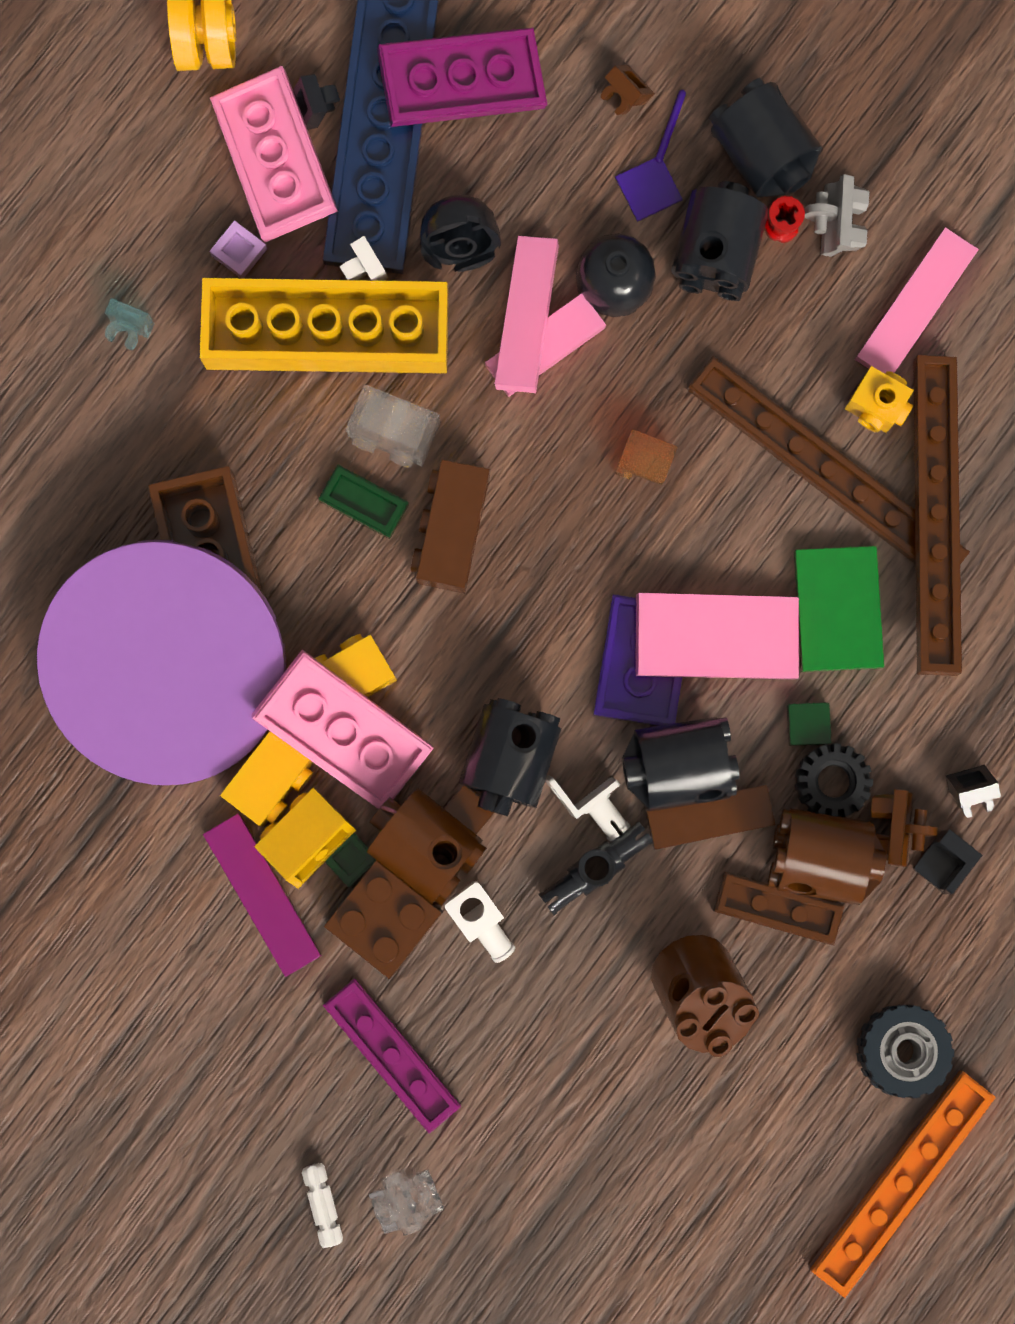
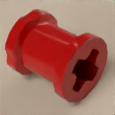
M783 196L777 198L772 203L764 228L766 235L771 240L786 243L797 236L798 228L802 225L805 218L804 207L798 199L791 196ZM778 215L783 219L790 217L792 219L790 225L786 220L778 222Z

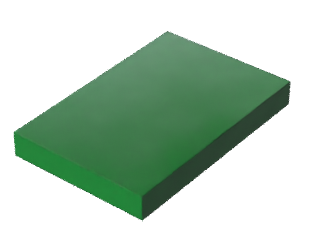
M877 546L795 550L796 597H799L801 672L884 668Z

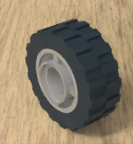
M914 1005L887 1006L882 1008L881 1012H875L870 1016L871 1019L868 1023H864L862 1026V1033L860 1038L857 1039L856 1044L858 1045L857 1061L861 1063L863 1075L870 1079L869 1083L875 1088H879L882 1092L896 1097L914 1099L920 1098V1095H929L934 1092L938 1085L941 1086L946 1081L945 1077L948 1072H951L953 1066L951 1064L952 1057H954V1049H952L951 1044L953 1039L951 1034L945 1029L946 1025L941 1019H937L931 1011ZM907 1039L913 1046V1055L909 1061L903 1063L897 1056V1047L900 1042Z

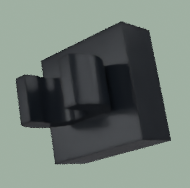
M315 74L300 76L293 89L308 130L318 128L325 114L335 110L333 103L340 101L336 85H327L320 88Z
M985 764L946 775L948 790L967 818L972 817L971 805L982 803L986 811L990 812L994 807L992 799L1001 797L999 783Z

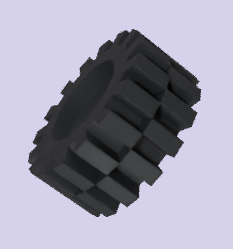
M841 744L824 745L809 752L800 762L801 765L795 774V777H797L795 790L799 792L800 802L805 804L810 812L838 817H846L859 811L864 806L863 803L869 799L871 795L869 790L873 786V779H870L869 774L872 770L870 765L867 766L864 759L866 758L861 753L857 754L854 752V748L841 746ZM831 765L842 768L849 778L847 791L842 796L836 798L825 795L818 785L820 772L825 767Z

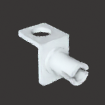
M550 775L546 776L545 782L571 816L577 819L581 815L589 813L607 836L608 841H613L620 836L611 825V820L622 833L629 829L630 824L625 821L609 799L610 793L620 786L617 779L609 778L574 805L555 779Z
M473 881L444 903L445 909L468 941L471 943L478 938L495 963L505 960L514 952L515 945L510 942L498 924L504 917L478 881ZM477 898L482 901L463 917L461 916L460 907L466 899Z

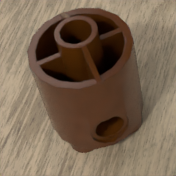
M419 788L409 796L402 806L389 797L369 822L380 833L370 845L367 853L431 904L436 901L442 906L461 881L456 877L458 872L462 870L468 874L487 849L481 844L483 840ZM433 854L445 855L450 864L441 865L437 863L433 858Z
M792 808L790 810H782L780 824L776 825L773 848L777 849L775 862H772L770 866L769 887H774L778 891L860 905L881 883L886 865V850L883 849L875 834L874 823Z
M705 935L685 936L673 941L664 948L652 965L651 981L678 1039L689 1049L702 1053L709 1052L714 1057L727 1055L731 1051L732 1046L745 1037L753 1023L757 1021L759 1011L753 996L728 950L717 939Z

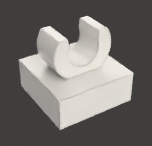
M365 236L350 244L357 257L340 266L347 280H360L367 274L371 281H384L388 278Z

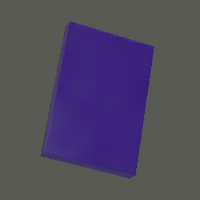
M613 594L593 715L655 726L674 724L682 677L636 676V598Z

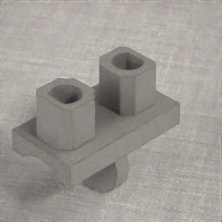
M843 174L840 176L839 181L824 185V192L816 193V204H810L804 208L805 219L814 221V232L822 234L821 255L832 257L842 251H857L867 244V229L865 226L852 224V213L859 215L866 211L869 205V190L855 186L854 176Z

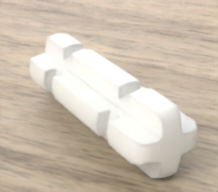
M322 1163L309 1165L303 1168L302 1176L305 1186H309L310 1189L307 1195L315 1226L319 1225L320 1228L317 1232L319 1242L322 1248L336 1246L342 1243L343 1236L340 1224L335 1222L338 1216L330 1185L326 1186L325 1183L328 1179L325 1166Z

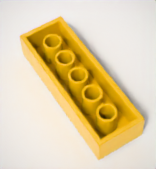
M202 278L200 359L206 370L447 373V282Z

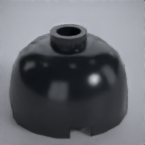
M468 195L445 197L432 204L422 218L419 237L420 249L424 260L434 268L442 270V263L445 265L456 264L454 272L477 269L491 262L495 258L494 250L497 247L500 249V230L494 213L478 198Z
M620 233L604 235L591 242L580 256L576 270L578 293L584 295L585 299L598 314L609 317L628 316L634 313L637 308L641 307L650 298L656 279L654 260L646 246L634 237Z

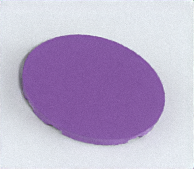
M146 540L113 548L96 556L79 568L63 584L49 605L43 619L37 648V669L43 698L52 718L67 740L80 753L106 771L125 779L151 785H180L201 781L230 768L245 757L261 740L267 729L252 719L251 714L286 671L285 645L282 642L276 616L259 588L240 569L221 556L201 547L197 548L187 544L176 543L172 540Z

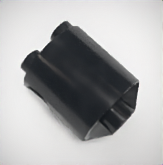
M757 78L744 87L741 92L743 97L731 106L728 103L720 106L710 115L709 120L713 124L711 134L722 144L732 164L757 198L790 195L811 179L819 155L822 152V146L800 115L787 104L778 85L774 82L765 84L762 78Z
M722 181L719 182L718 187H699L692 190L671 268L674 276L680 279V289L696 294L702 293L703 289L718 292L717 295L729 301H740L742 293L748 291L769 209L764 203L750 196L749 189L744 185Z
M498 698L497 700L490 699L489 704L483 705L459 784L481 792L477 807L508 817L513 802L537 808L562 728L558 727L559 717L540 711L536 713L528 712V715L520 713L522 705ZM515 727L521 733V741L518 746L512 741V731Z
M711 717L634 730V734L622 757L627 789L645 805L648 812L730 799L731 796L736 795L735 780H739L740 776L736 755L728 756L727 742L731 741L728 719L726 717Z

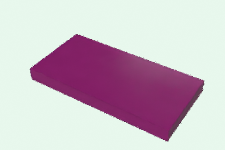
M533 27L379 44L377 47L391 127L545 109L548 105Z

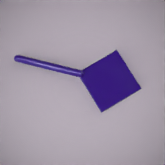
M685 90L678 92L656 157L615 176L637 222L683 201L663 159L686 96Z

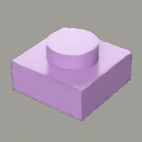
M234 220L209 252L217 261L238 277L244 279L266 252L267 246Z

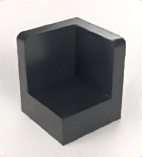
M941 830L914 865L913 869L943 894H953L983 855L952 830Z

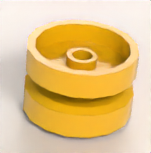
M167 0L169 36L176 70H199L203 62V44L208 63L213 69L235 68L236 20L232 0H201V5L199 0Z

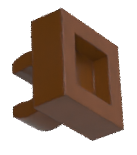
M615 65L605 76L611 85L602 91L600 97L603 100H609L615 93H618L621 96V104L614 112L616 115H624L631 110L632 106L645 105L655 93L629 65Z

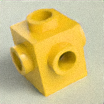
M871 366L855 390L845 410L859 417L858 422L868 430L873 432L882 430L887 433L894 423L901 427L913 408V405L907 401L914 390L907 387L906 380L898 374L890 371L883 373Z

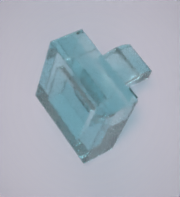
M110 299L105 314L111 323L105 330V337L108 341L113 342L119 331H127L128 338L124 345L127 349L133 350L138 343V334L149 338L154 322L148 313L115 299Z

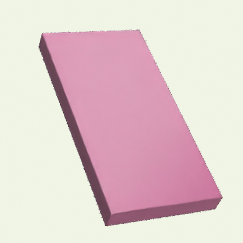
M283 66L210 97L259 234L264 242H268L338 212Z
M636 594V676L798 679L799 597Z
M301 650L251 714L252 719L378 809L389 797L392 799L396 797L433 750V746L304 650Z

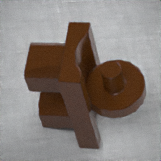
M894 789V794L874 795L872 797V818L892 820L891 834H876L883 849L886 850V861L893 866L907 867L910 834H913L911 850L924 851L925 836H937L938 832L937 827L926 826L927 810L915 809L914 825L911 824L913 793H908L907 790Z

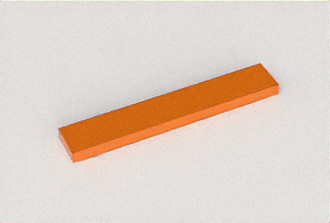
M960 1070L810 1268L811 1272L846 1298L996 1097Z

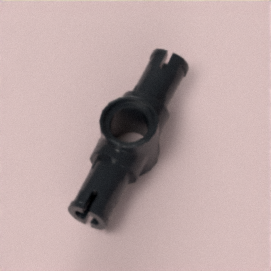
M639 821L635 822V825L610 843L606 840L594 850L584 853L579 861L566 869L568 871L567 875L544 892L538 894L544 903L558 896L557 900L547 906L554 916L584 893L587 896L599 886L608 884L614 875L626 867L624 864L626 861L649 844L654 843L648 833L637 841L635 840V837L645 830ZM592 856L601 857L607 864V873L600 880H592L585 873V863Z

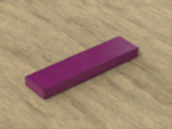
M238 813L204 833V838L284 976H289L321 957L322 954L268 861L254 847L257 842L242 816Z
M356 978L322 1005L429 1134L461 1107L457 1099Z

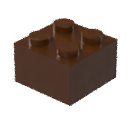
M376 861L324 927L390 979L443 912L429 903L380 862Z

